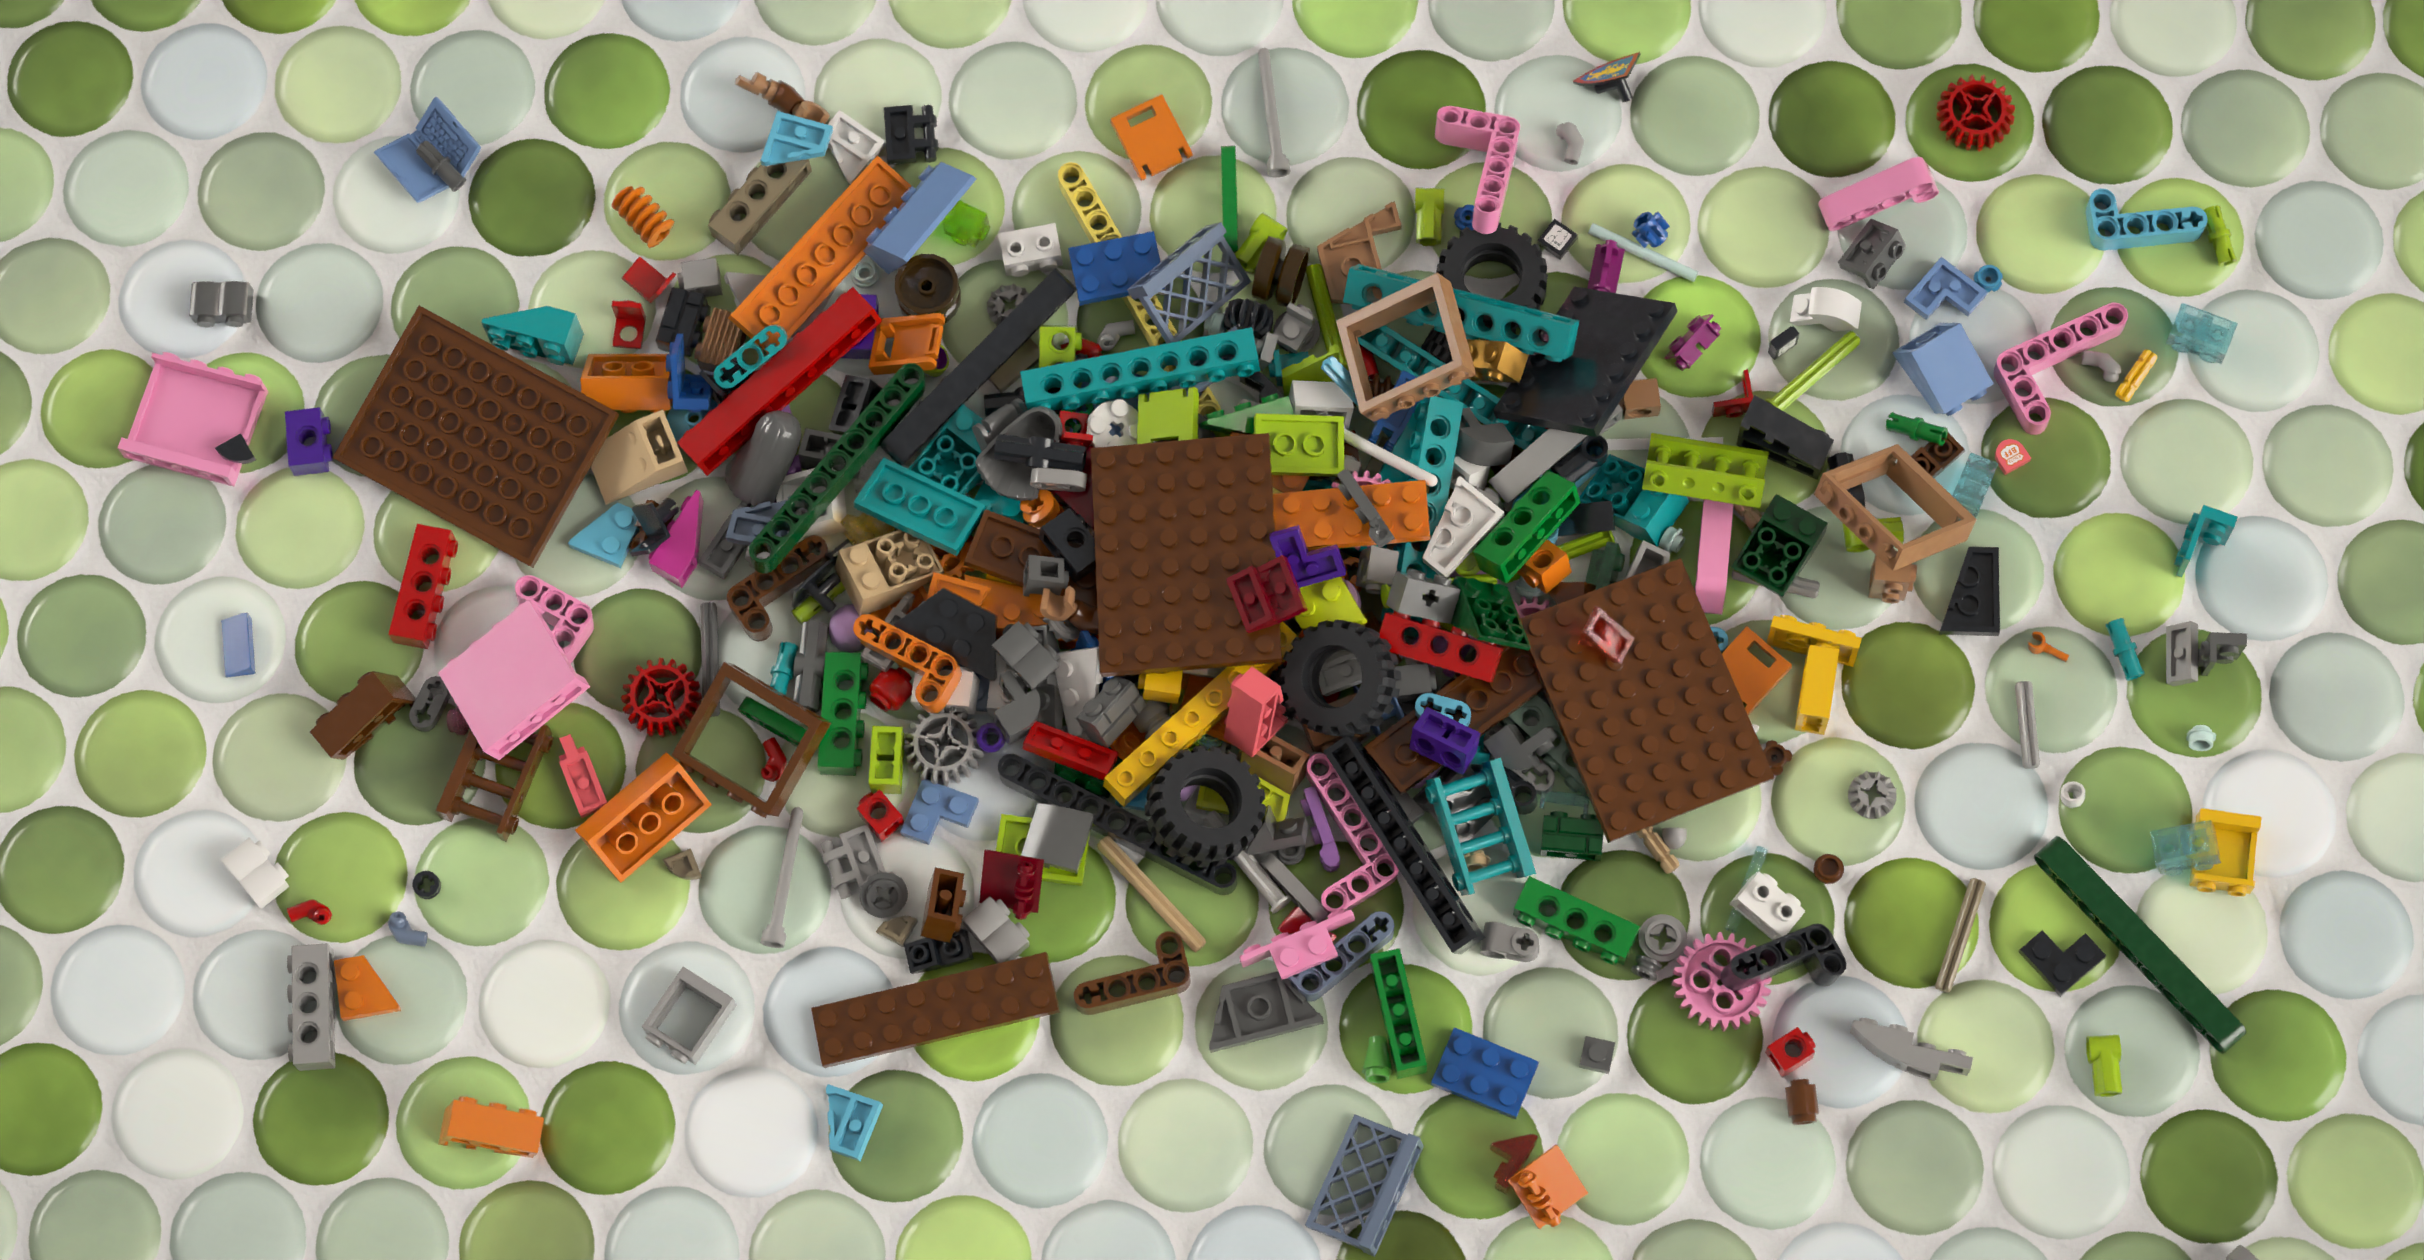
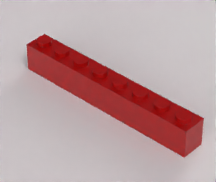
M854 287L850 288L847 292L841 294L836 302L826 311L818 314L809 326L803 331L798 332L792 341L773 355L759 370L754 371L740 387L731 391L727 398L715 409L710 410L696 426L687 430L682 438L677 441V444L698 468L708 476L749 440L762 416L772 411H782L878 326L882 319Z

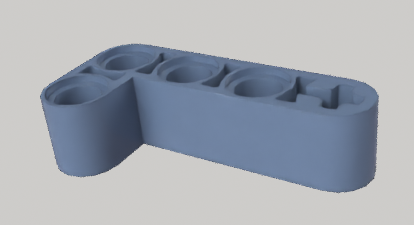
M1383 911L1371 914L1334 944L1338 957L1331 960H1337L1342 964L1340 970L1337 972L1329 971L1325 967L1331 961L1328 960L1288 977L1291 985L1307 1001L1318 1000L1368 960L1370 954H1375L1390 942L1394 935L1393 918ZM1375 925H1386V932L1381 930L1375 932ZM1354 941H1359L1366 948L1360 953H1355L1349 949V945ZM1307 979H1314L1318 982L1319 986L1313 991H1308L1303 988L1302 984Z

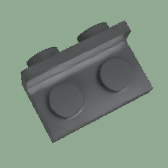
M1871 218L1840 258L1838 264L1841 269L1864 278L1867 286L1875 289L1878 283L1885 278L1887 271L1896 259L1901 257L1906 245L1898 229Z
M2210 632L2206 640L2202 641L2201 649H2198V667H2201V675L2208 676L2215 663L2229 664L2237 660L2247 646V633Z

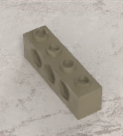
M809 159L769 166L760 165L753 168L748 174L744 185L740 189L736 188L730 194L728 203L722 210H716L711 216L708 224L711 235L735 254L739 255L812 172ZM774 172H783V175L779 178L774 179L770 177ZM760 192L765 194L764 197L759 200L752 199V196L755 193ZM737 214L746 215L741 221L733 220Z

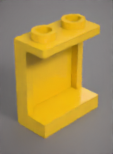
M2201 808L2196 815L2189 886H2195L2197 890L2202 892H2215L2216 889L2228 891L2227 894L2237 897L2250 894L2255 887L2253 875L2256 843L2262 817Z

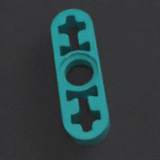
M776 324L765 327L716 367L714 371L716 383L722 388H732L786 345L787 333L785 329ZM768 331L771 333L778 332L781 335L778 338L780 344L777 346L775 343H772L766 347L765 350L769 352L766 356L762 347L755 343V341L759 339L760 344H762L769 338ZM747 348H753L759 354V360L754 365H749L743 360L742 355ZM736 357L738 364L746 372L743 374L740 368L732 375L733 382L729 379L722 380L721 376L724 374L722 368L725 367V369L729 370L735 366L736 363L732 359Z

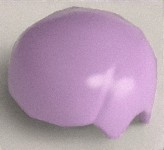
M853 604L845 605L836 610L829 623L831 643L838 650L848 653L857 652L865 648L853 631L854 622L859 617ZM872 628L871 630L866 629V630L864 631V633H865V634H866L867 632L873 633L874 630H873V628Z

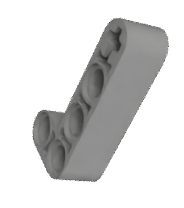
M1549 428L1488 482L1503 500L1509 504L1574 447L1583 442L1588 435Z

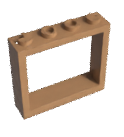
M1435 273L1336 320L1359 411L1373 422L1381 418L1387 419L1390 414L1400 409L1411 408L1416 402L1426 397L1437 396L1441 390L1452 385L1462 384L1461 381L1476 375L1452 284L1439 273ZM1437 301L1453 361L1373 398L1358 337Z
M1898 444L1823 473L1814 493L1892 571L1967 541L1977 520ZM1886 474L1942 528L1902 544L1847 489Z

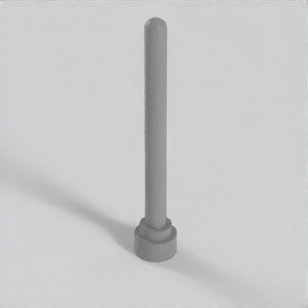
M1261 48L1258 51L1271 152V155L1268 157L1269 160L1266 162L1267 174L1270 177L1278 178L1287 176L1290 173L1289 159L1286 158L1285 154H1282L1270 54L1267 48Z
M800 807L793 808L791 812L771 922L762 932L761 944L768 947L783 948L785 946L786 933H784L785 928L782 927L803 818V810Z

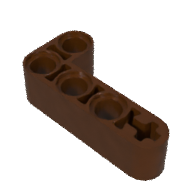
M813 535L805 538L792 548L772 572L759 573L755 571L729 589L727 602L731 612L752 640L764 641L771 636L773 626L764 607L805 581L817 569L829 561V549L822 537ZM815 549L817 552H820V554L816 556L814 553H811V551ZM802 556L804 558V561H807V564L803 565L801 559ZM795 564L798 566L797 570L793 573L784 572L787 565ZM770 580L774 582L772 587L767 590L759 588L763 581ZM739 597L749 598L748 602L743 606L734 604ZM756 620L765 621L764 626L760 629L750 627Z
M1166 931L1157 937L1155 944L1159 964L1079 984L1074 991V1001L1078 1011L1085 1015H1094L1186 991L1191 983V978L1180 936L1175 932ZM1165 943H1175L1178 948L1174 953L1166 954L1161 950ZM1174 971H1181L1185 974L1184 979L1178 983L1171 982L1168 977ZM1145 978H1150L1155 981V986L1152 989L1144 990L1139 987V983ZM1120 985L1126 991L1120 997H1113L1109 994L1110 989ZM1100 989L1104 990L1105 1001L1101 999ZM1090 993L1092 997V1003L1086 1004L1084 1000V994Z

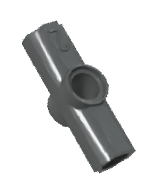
M809 620L808 622H803L799 653H796L794 679L796 681L793 700L812 712H819L829 626L820 621Z

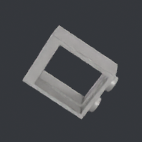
M682 967L642 1025L643 1030L647 1034L645 1038L659 1048L662 1045L672 1050L670 1054L684 1064L690 1061L696 1065L736 1007V1003L731 996L687 968ZM686 987L720 1008L692 1050H689L658 1030Z

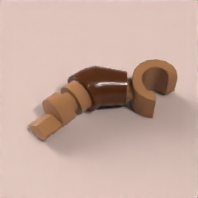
M758 72L754 74L751 80L741 75L735 80V85L755 95L761 93L762 98L768 101V105L780 112L826 124L830 117L824 108L814 102L805 101L792 86L781 80L778 82L772 79L767 81L766 76Z
M1071 586L1065 589L1064 596L1055 595L1050 589L1043 588L1040 611L1044 617L1054 621L1067 620L1079 631H1089L1091 635H1099L1097 607L1078 599L1075 600L1076 593Z

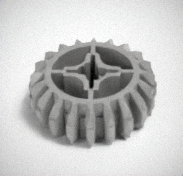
M952 707L949 713L945 712V708L938 714L928 712V718L919 714L917 718L920 724L910 723L909 725L914 733L905 734V740L910 743L904 745V751L910 753L906 756L907 763H914L911 767L914 773L921 771L920 777L922 780L928 779L932 775L931 782L935 785L938 783L939 778L943 779L944 786L949 785V778L954 777L956 783H960L961 773L970 778L971 772L968 767L978 769L979 763L975 759H981L984 756L976 741L977 731L979 730V728H975L977 725L974 718L967 720L968 714L965 711L957 716L955 707ZM943 726L940 732L928 734L932 729ZM954 727L960 729L968 737V746L962 745L961 741L953 738ZM948 737L949 746H945L941 753L939 745L943 746ZM920 746H925L927 750L935 753L934 765L922 757ZM950 758H961L956 763L946 766Z

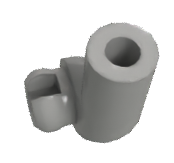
M1570 122L1559 124L1556 134L1560 139H1565L1568 144L1564 161L1568 164L1577 165L1584 140L1576 125Z

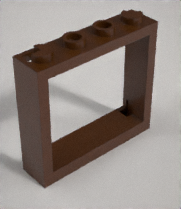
M724 662L671 756L679 760L684 770L690 773H694L696 770L704 775L702 780L715 788H718L720 785L727 789L726 795L739 803L745 800L753 805L751 810L761 817L766 818L767 815L779 817L831 722L735 664ZM731 680L808 726L807 731L767 801L690 754Z

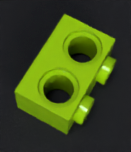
M1040 326L1039 368L1051 366L1058 362L1076 361V350L1082 349V333H1076L1077 326ZM1063 333L1068 337L1069 345L1067 348L1059 349L1053 344L1055 334Z
M872 726L868 784L873 793L880 789L883 794H902L905 734L902 727Z

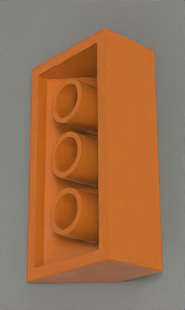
M666 752L575 829V831L621 883L712 804L680 763Z

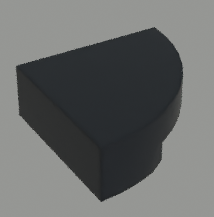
M241 433L215 448L219 455L227 461L242 464L256 461Z

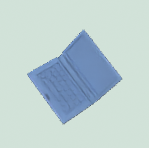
M438 97L432 100L416 126L417 130L411 135L408 133L374 151L376 156L417 203L450 188L438 175L432 174L431 167L416 153L421 143L427 140L444 157H449L450 164L463 177L481 150L478 142Z

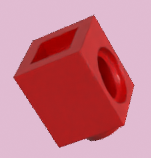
M880 789L874 794L873 792L866 794L859 801V806L856 808L860 818L868 824L869 828L881 842L904 824L903 816ZM877 808L886 810L885 816L880 819L872 818L871 814Z
M1799 1027L1768 1045L1765 1053L1783 1078L1813 1059L1816 1045L1807 1032L1802 1033ZM1790 1044L1799 1047L1801 1054L1797 1057H1791L1787 1055L1784 1048Z

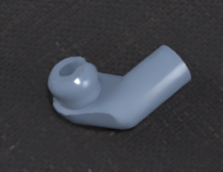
M400 911L393 912L390 915L388 926L397 942L422 947L426 946L427 932L412 930L405 914Z

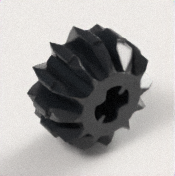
M1237 298L1229 301L1228 307H1226L1224 327L1227 330L1234 326L1238 330L1252 327L1254 337L1261 339L1267 332L1272 330L1273 310L1266 304H1261L1248 298L1245 300Z

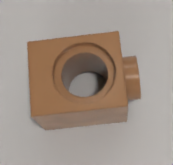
M1657 378L1632 382L1619 402V406L1623 409L1624 420L1659 416L1661 403Z

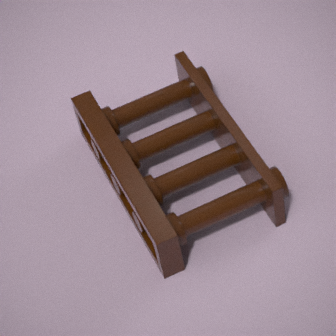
M542 725L538 734L533 733L523 741L533 745L527 761L510 755H505L502 759L498 760L482 750L470 729L435 810L439 817L452 822L454 815L461 813L498 826L497 835L502 841L507 842L509 835H513L517 830L519 824L517 816L544 753H549L552 747L554 737H552V732L548 725ZM485 759L522 772L516 787L512 788L476 775L474 769L478 760L482 761ZM473 786L510 799L504 815L464 802L462 797L466 787L470 788Z

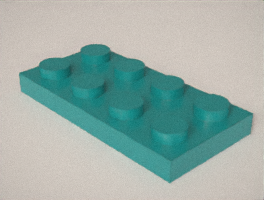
M884 457L853 502L855 509L955 556L959 554L986 509L985 504Z

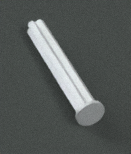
M1216 811L1210 812L1203 819L1204 824L1208 828H1220L1227 825ZM1247 848L1242 850L1239 856L1234 859L1272 906V913H1277L1291 901L1292 898L1282 893L1252 855H1248Z

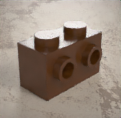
M935 867L928 886L920 936L950 943L953 932H959L963 914L958 912L959 907L963 908L966 897V890L962 889L964 873Z

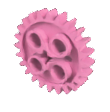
M1718 932L1714 941L1708 933L1704 937V944L1696 938L1693 942L1695 950L1686 946L1684 953L1687 957L1679 956L1677 962L1682 967H1675L1673 970V974L1680 977L1672 982V986L1680 987V990L1674 994V998H1684L1679 1008L1685 1009L1689 1007L1691 1011L1687 1018L1690 1019L1695 1015L1699 1016V1026L1705 1020L1709 1021L1710 1030H1713L1717 1023H1720L1723 1032L1726 1031L1728 1023H1731L1732 1027L1737 1030L1740 1026V1019L1748 1025L1751 1022L1749 1014L1758 1017L1760 1011L1757 1006L1765 1007L1767 1001L1761 996H1769L1771 993L1770 989L1764 987V985L1771 983V977L1737 991L1726 988L1724 984L1719 986L1716 983L1718 979H1721V972L1724 967L1716 965L1713 959L1714 955H1723L1729 963L1736 955L1756 947L1755 944L1748 949L1744 947L1746 942L1744 937L1739 943L1734 942V933H1731L1729 938L1724 940L1722 933ZM1701 963H1705L1708 966V969L1703 968L1701 966ZM1695 976H1702L1706 979L1708 987H1697L1693 982V978ZM1735 994L1742 996L1743 1000H1738ZM1716 998H1727L1730 1002V1008H1720L1716 1003Z

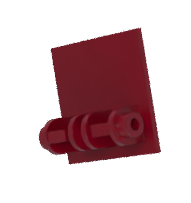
M985 849L979 903H983L989 897L995 902L1000 899L1007 908L1013 909L1015 917L1020 920L1026 919L1030 912L1038 913L1044 859Z

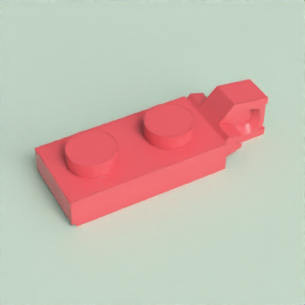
M571 734L559 738L565 754L559 756V764L581 818L597 812L607 803V799L588 752L584 746L577 749Z

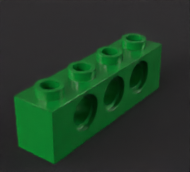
M1549 470L1540 479H1537L1531 489L1514 504L1509 513L1498 522L1486 538L1477 544L1473 553L1479 570L1507 584L1581 503L1575 483Z
M826 652L821 717L831 722V725L819 744L817 767L820 775L856 776L857 767H862L863 750L858 749L859 738H864L865 721L860 720L861 709H866L867 693L862 691L863 681H868L869 665L864 663L861 653ZM845 680L853 682V686L849 690H840L838 688L840 683ZM842 709L852 711L851 715L846 719L836 717L837 713ZM841 737L850 740L848 745L843 748L834 746L836 740Z
M1530 876L1513 911V916L1517 917L1516 920L1519 923L1531 928L1534 925L1544 929V933L1553 939L1561 940V938L1569 940L1573 942L1572 946L1582 952L1588 953L1591 950L1599 954L1601 960L1611 965H1616L1617 963L1625 964L1640 929V926ZM1544 905H1550L1555 909L1556 913L1546 917L1540 913L1539 909ZM1570 918H1579L1583 922V926L1579 929H1572L1568 926L1567 921ZM1599 930H1605L1609 932L1611 939L1601 942L1596 939L1594 934Z
M1400 948L1370 954V965L1397 1079L1427 1073V1061Z

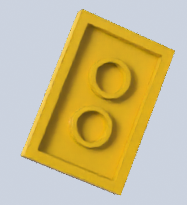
M1780 615V617L1773 616L1767 644L1807 655L1809 645L1815 646L1816 643H1826L1832 645L1833 649H1839V664L1854 667L1862 638L1857 637L1854 632L1849 630H1839L1837 632L1826 629L1827 627L1821 623L1810 622L1806 624L1798 622L1793 616Z

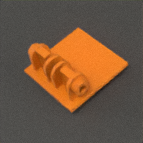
M1557 1144L1507 1180L1538 1229H1541L1546 1224H1549L1551 1227L1557 1226L1561 1222V1213L1588 1194Z

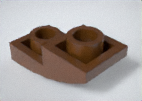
M1949 432L1946 439L1941 437L1942 440H1945L1942 446L1929 442L1924 448L1920 447L1911 456L1933 478L1938 476L1965 452V449Z

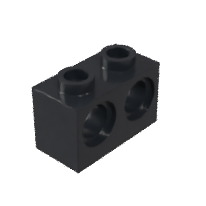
M845 375L829 430L834 434L843 436L883 388L872 379ZM876 421L871 422L868 426L875 427Z

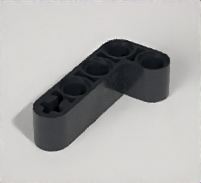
M1817 923L1736 955L1723 968L1721 981L1726 988L1737 991L1804 964L1812 980L1819 986L1826 987L1833 984L1844 973L1847 963L1830 930L1823 924ZM1810 938H1812L1813 940H1815L1816 943H1817V945H1815L1814 943H1812V941L1810 940ZM1785 948L1790 950L1793 956L1788 954ZM1760 958L1765 960L1768 966L1764 965ZM1825 965L1829 966L1832 972L1827 970Z

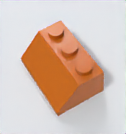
M588 354L580 378L581 392L608 408L620 410L623 413H633L637 410H649L653 413L660 410H671L673 399H668L667 395L668 381H671V372L666 371L667 354Z

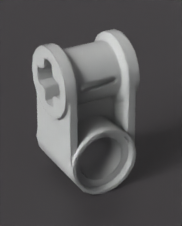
M1498 922L1485 923L1483 934L1486 938L1481 941L1479 952L1483 956L1520 962H1531L1538 956L1539 939L1534 931ZM1524 941H1530V946L1527 947V950H1521V945L1524 944Z

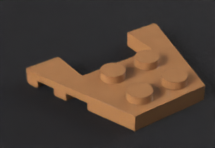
M1395 201L1385 205V208L1376 214L1372 213L1365 217L1364 221L1356 226L1343 230L1317 246L1331 303L1348 304L1343 302L1349 268L1361 264L1382 270L1373 236L1401 229ZM1374 286L1373 294L1377 299L1381 300L1382 292L1378 287Z

